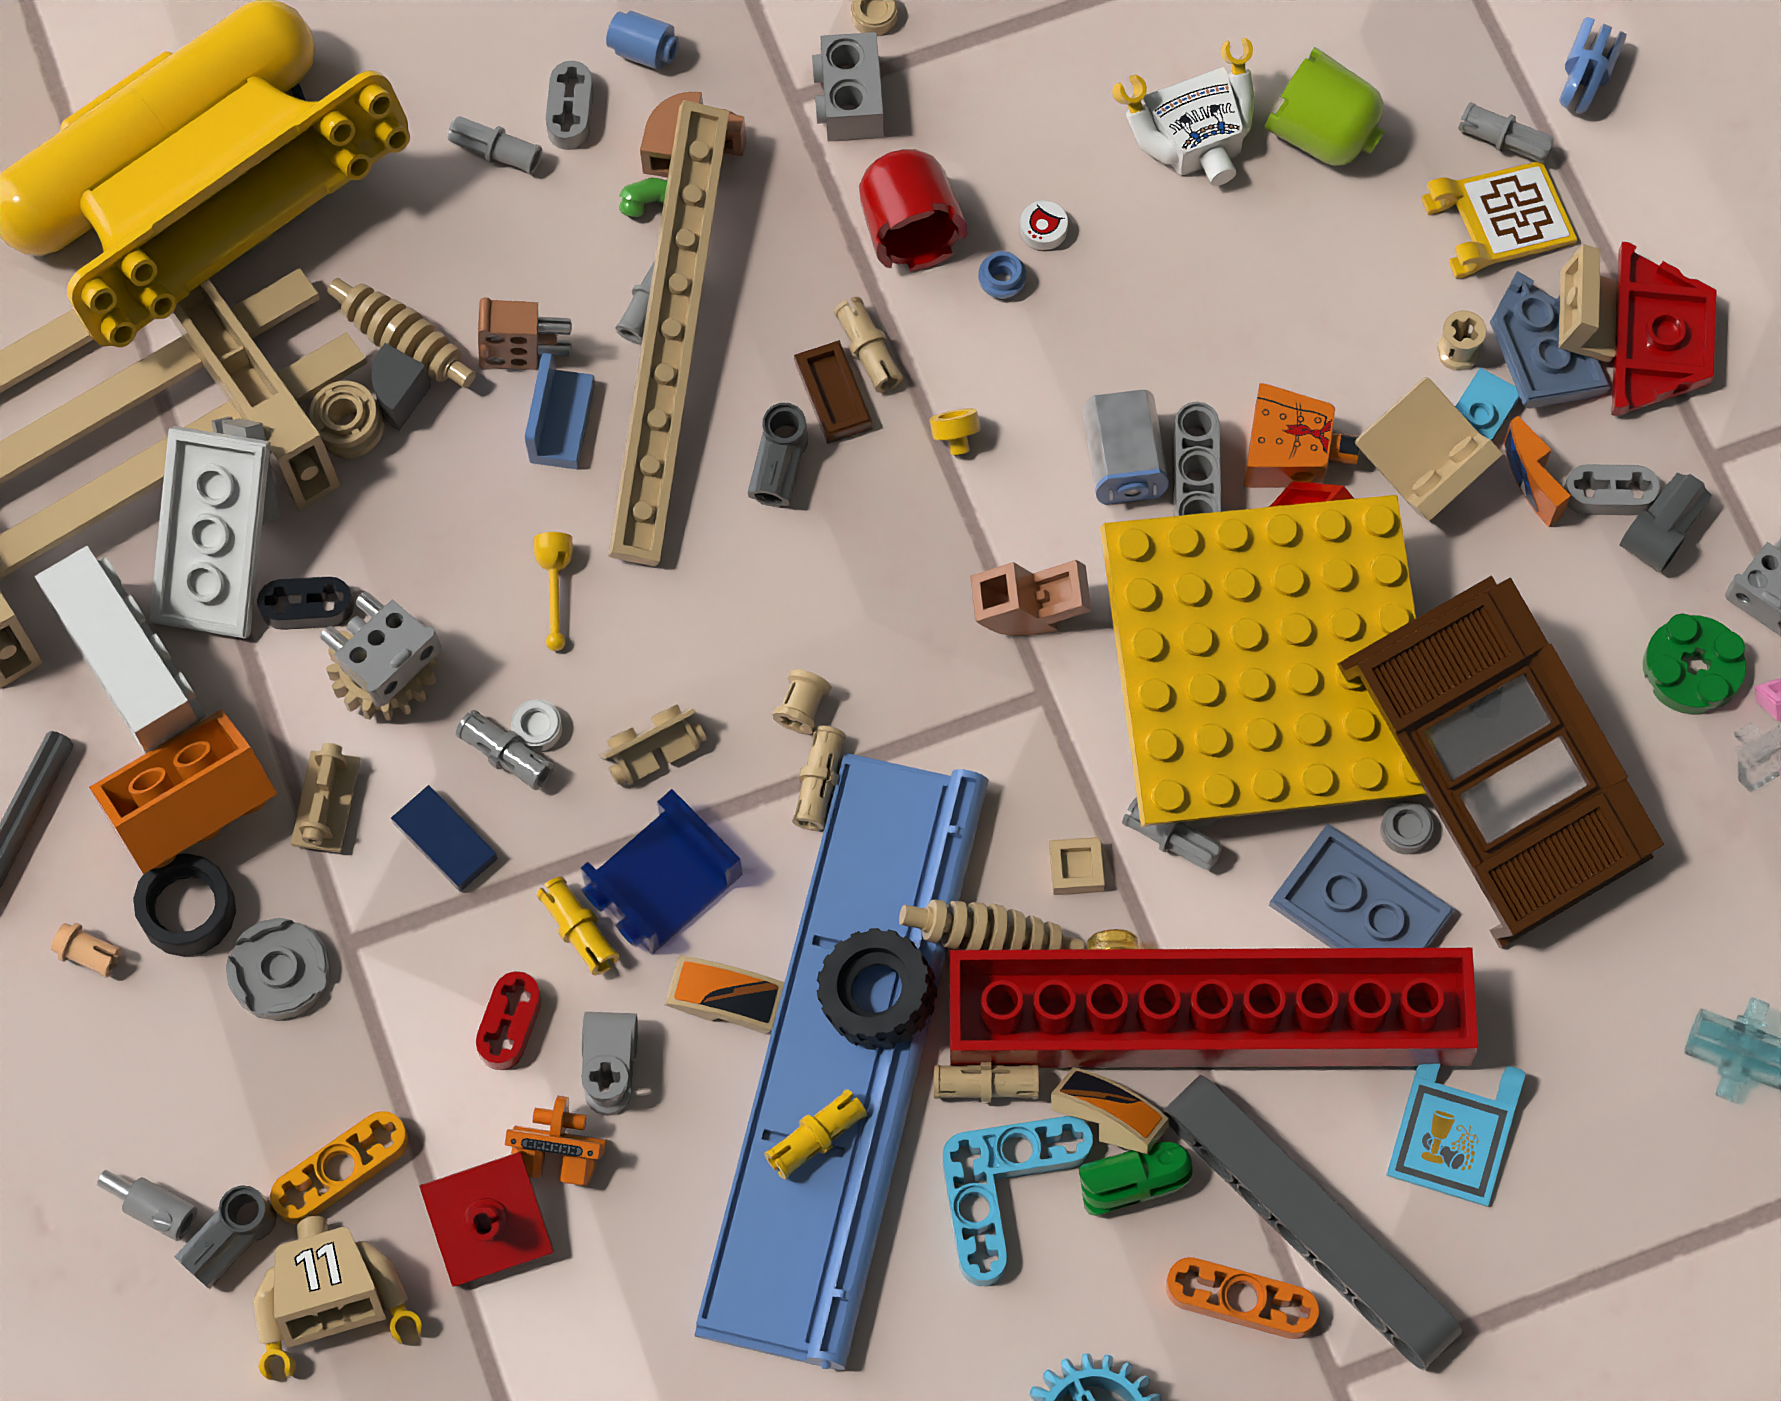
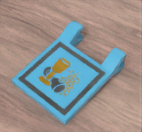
M1440 1064L1418 1065L1386 1176L1488 1207L1515 1108L1525 1079V1072L1522 1069L1507 1066L1501 1076L1496 1098L1492 1100L1436 1083L1435 1080Z

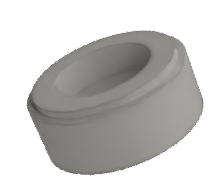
M1401 801L1390 806L1385 812L1380 826L1381 837L1384 843L1391 850L1400 854H1414L1422 850L1429 842L1433 831V821L1430 813L1422 805L1413 801Z

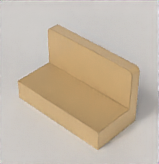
M1583 244L1561 269L1559 348L1604 362H1610L1616 355L1617 282L1614 279L1600 275L1601 249Z

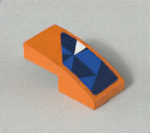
M1517 416L1511 420L1504 440L1506 456L1512 474L1524 497L1542 521L1550 527L1564 515L1571 495L1545 470L1551 449Z

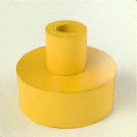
M976 409L951 410L929 418L933 439L948 440L951 455L964 454L970 451L967 436L980 431Z

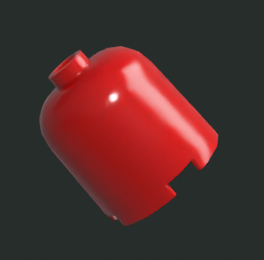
M902 149L885 154L866 169L859 184L860 202L877 259L889 269L892 268L894 263L908 264L910 271H918L933 267L953 255L951 246L960 237L964 240L968 235L967 222L946 172L935 157L917 149Z

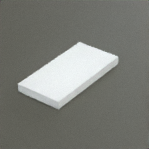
M178 426L169 428L149 623L240 638L250 636L271 441Z

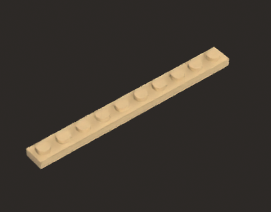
M687 100L682 101L678 111L608 557L654 567L660 562L729 117L728 110Z

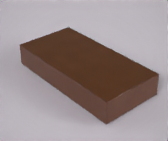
M840 340L794 355L795 365L827 444L873 429L872 419Z

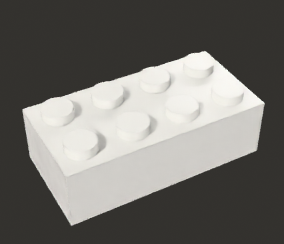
M85 546L34 576L59 621L145 754L199 723L198 721L206 716L197 702V697L183 674L181 672L178 673L165 646L157 634L152 633L146 623L145 616L131 595L128 596L121 585L118 574L106 556L97 561L89 547Z

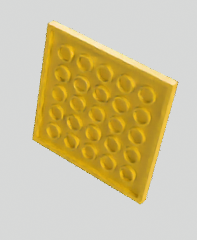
M1398 495L1108 522L1101 525L1100 532L1141 827L1427 796L1361 678L1357 676L1346 681L1337 665L1342 660L1416 619ZM1430 727L1423 732L1436 753L1433 728Z

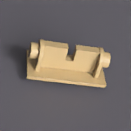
M678 704L673 705L651 717L654 724L651 728L636 734L634 728L631 727L607 739L606 742L610 749L599 755L601 759H607L612 756L616 764L608 768L615 783L620 785L626 781L628 785H631L634 781L659 769L660 767L652 753L653 750L659 747L668 764L694 750L700 749L699 743L707 740L706 735L698 722L690 725L687 717L696 713L695 709L688 708L681 712Z
M324 743L320 751L311 750L291 846L341 853L361 761L360 757L341 755L343 748L333 743Z

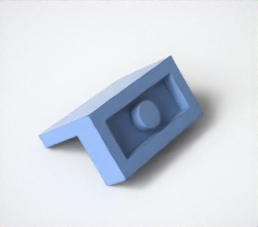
M542 353L525 432L530 463L578 470L595 379L592 374L556 370L553 354Z

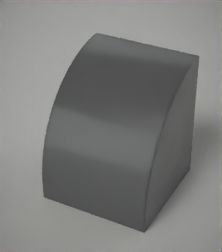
M384 343L372 365V385L383 417L393 428L400 431L431 388V384L424 364Z

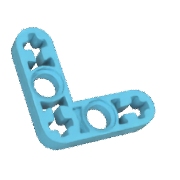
M1063 1116L958 1133L946 1142L943 1148L942 1166L959 1267L962 1275L968 1282L976 1286H989L1002 1278L1006 1270L1007 1252L994 1180L1070 1169L1082 1165L1088 1159L1093 1144V1135L1090 1127L1083 1120L1073 1116ZM1066 1130L1071 1131L1073 1138H1082L1083 1142L1077 1144L1076 1153L1067 1154L1064 1146L1048 1147L1047 1154L1049 1159H1040L1041 1142L1038 1137L1040 1133H1046L1045 1144L1060 1141L1062 1132ZM1013 1137L1026 1139L1033 1149L1031 1157L1023 1163L1008 1161L1002 1152V1147L1008 1139ZM960 1147H969L971 1154L980 1155V1158L973 1160L974 1182L984 1178L986 1184L969 1183L958 1189L954 1187V1183L964 1184V1172L961 1162H952L951 1160L958 1157ZM969 1196L982 1197L988 1203L990 1212L980 1222H969L960 1214L959 1206L961 1202ZM993 1229L995 1235L985 1234L984 1242L988 1256H997L998 1260L991 1262L989 1272L980 1273V1268L977 1264L969 1265L968 1260H972L976 1256L975 1237L972 1236L964 1240L962 1234L979 1235Z

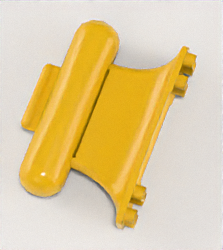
M255 0L242 5L176 52L165 51L154 57L67 117L61 124L60 132L0 173V238L8 246L23 254L44 256L61 250L94 227L102 243L103 253L83 266L71 277L67 286V296L88 334L99 345L106 347L115 346L118 348L125 347L134 340L137 331L154 319H164L170 316L176 304L190 295V291L327 194H332L350 180L363 179L370 172L371 166L390 152L398 153L404 150L410 141L407 117L391 83L384 75L374 70L357 74L320 101H304L286 94L288 90L302 81L313 64L316 49L312 30L295 8L276 0Z

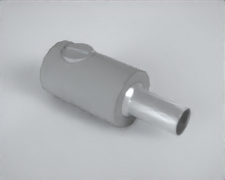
M104 1170L97 1181V1186L124 1200L122 1205L124 1213L175 1241H180L187 1234L196 1218L198 1208L195 1205L143 1177L132 1184L116 1174Z

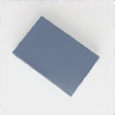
M1328 823L1269 903L1271 908L1330 948H1429L1455 910Z

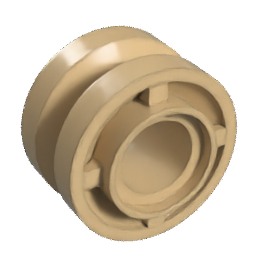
M353 381L333 382L322 388L311 402L309 420L321 435L326 450L331 454L341 458H357L370 452L381 440L384 432V417L374 397L363 385ZM356 414L351 423L343 426L337 425L343 416Z

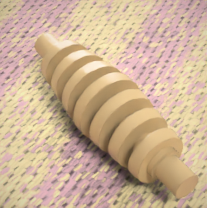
M336 278L330 283L327 292L342 303L341 314L349 322H354V326L362 334H367L368 339L375 346L381 349L384 343L421 362L426 366L428 376L437 382H443L450 378L463 388H467L472 384L476 373L461 363V351L454 344H448V339L441 332L435 331V327L428 320L422 319L421 314L416 310L407 308L405 304L395 299L391 300L389 296L379 291L374 292L372 287L363 283L351 287L340 278Z
M931 900L925 908L904 904L899 915L900 925L919 928L922 931L923 939L932 943H937L941 938L942 945L953 950L958 947L960 950L1084 949V941L1063 936L1060 925L1049 921L1043 925L1041 918L1028 915L1025 918L1024 914L1014 909L1006 911L1003 905L993 903L986 907L984 903L971 902L966 906L963 901H951L946 906L944 900Z

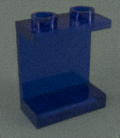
M673 789L657 801L659 816L596 870L587 862L580 868L584 884L586 885L581 890L589 902L600 912L608 908L619 920L615 926L621 935L635 948L641 943L652 955L743 875L741 859Z

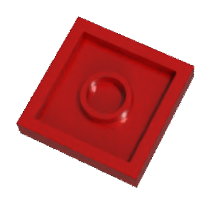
M522 1151L419 1186L452 1287L554 1253Z

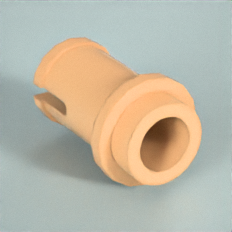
M67 923L62 924L51 945V951L58 953V959L62 962L68 959L73 960L100 973L104 977H109L113 972V969L109 966L116 967L122 948L82 931L83 926L79 923H74L72 926Z

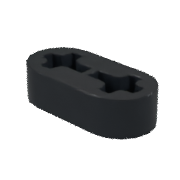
M337 577L293 578L270 581L262 587L257 598L258 609L263 620L272 628L281 630L339 626L349 620L354 610V601L349 587ZM336 593L338 601L335 602L334 609L325 610L323 602H326L327 594ZM286 596L290 604L285 605L283 613H276L272 605L277 604L278 597Z

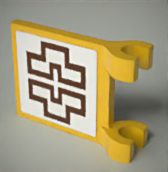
M1536 161L1460 180H1452L1446 177L1437 178L1428 182L1427 187L1430 193L1424 194L1421 197L1428 215L1443 212L1456 204L1472 241L1457 245L1455 248L1457 257L1451 258L1448 262L1455 279L1470 276L1492 264L1574 245L1577 241V237L1543 162Z

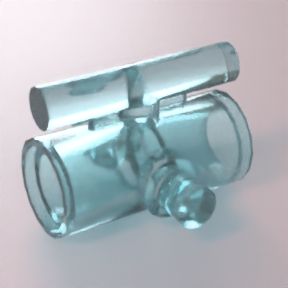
M1750 997L1744 1015H1738L1736 1021L1703 1008L1699 1010L1689 1033L1684 1054L1719 1067L1717 1074L1721 1076L1715 1093L1716 1096L1735 1102L1741 1084L1746 1085L1749 1079L1781 1090V1038L1766 1033L1768 1025L1764 1023L1770 1006L1769 1003Z

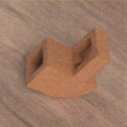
M684 92L673 95L662 101L652 111L647 120L640 147L643 174L668 178L679 106L683 100L703 104L702 92ZM729 111L723 153L743 156L746 144L745 118Z
M1078 560L1036 573H1031L1015 562L970 576L975 621L999 634L1028 636L1057 631L1056 622L1092 611L1086 565Z

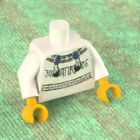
M1244 37L1241 40L1243 55L1239 59H1235L1231 55L1230 42L1225 41L1221 47L1222 59L1226 63L1231 64L1232 71L1228 74L1223 66L1146 94L1147 86L1144 79L1139 75H1131L1129 80L1134 88L1131 98L1125 93L1122 83L1114 85L1112 90L1113 98L1118 103L1128 106L1129 110L1126 112V117L1138 147L1142 151L1164 164H1171L1180 175L1185 176L1204 169L1213 186L1225 184L1235 177L1237 172L1231 158L1241 153L1243 138L1251 131L1255 107L1251 70L1245 67V63L1253 54V46L1248 38Z

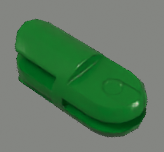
M1173 1142L1156 1143L1148 1154L1131 1150L1082 1164L1079 1168L1084 1208L1088 1214L1097 1216L1175 1193L1186 1187L1192 1178L1191 1156L1182 1145Z

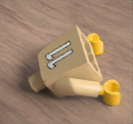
M310 1216L301 1220L297 1225L298 1240L279 1245L275 1250L274 1266L267 1270L253 1299L259 1341L266 1345V1352L261 1356L258 1368L263 1377L268 1380H272L270 1363L277 1356H281L284 1359V1370L287 1377H292L296 1370L295 1359L291 1353L282 1350L281 1340L285 1341L287 1348L385 1320L384 1310L387 1309L390 1310L393 1317L390 1322L391 1336L397 1343L402 1344L401 1338L396 1332V1325L402 1319L414 1321L419 1336L422 1332L420 1318L414 1312L407 1311L404 1304L408 1297L392 1260L367 1241L355 1242L349 1228L340 1227L329 1230L328 1221L321 1216Z

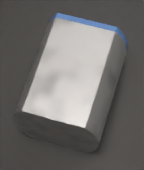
M1143 389L1092 396L1084 404L1082 413L1095 493L1098 501L1104 505L1157 499L1163 495L1169 486L1153 394Z

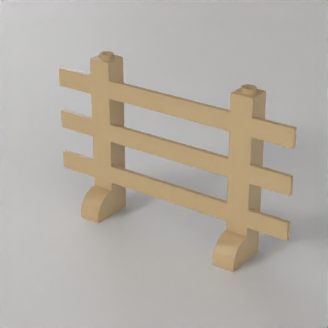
M272 233L267 238L259 242L257 245L273 237L274 234ZM300 268L231 308L228 307L211 281L207 279L190 291V295L178 302L173 313L169 316L182 334L181 337L1 440L0 485L200 368L205 367L228 399V402L184 428L213 432L211 421L228 416L232 417L233 420L240 418L262 423L266 441H271L269 454L271 468L286 493L300 511L341 487L321 435L299 406V403L315 395L325 386L337 382L361 368L368 362L346 332L277 373L271 367L252 338L320 299L318 292ZM74 309L0 350V393L94 340L88 334ZM168 437L0 534V579L163 484ZM0 592L1 689L43 664L16 615Z

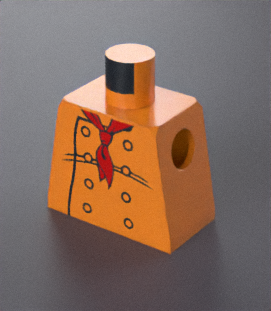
M1260 383L1255 404L1243 487L1280 488L1287 487L1291 481L1323 484L1328 461L1352 465L1357 464L1359 448L1355 445V440L1359 436L1332 432L1335 407L1331 403Z

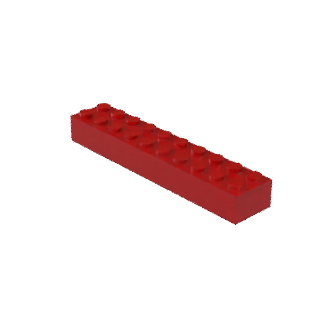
M1473 947L950 950V1065L952 1066L981 1065V1062H991V1065L1004 1066L1038 1065V1068L1418 1066L1422 1064L1471 1066L1478 1050Z

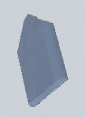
M1517 271L1490 320V324L1523 405L1530 409L1596 398L1610 389V385L1599 360L1559 348L1560 295L1557 299L1533 286L1534 280Z

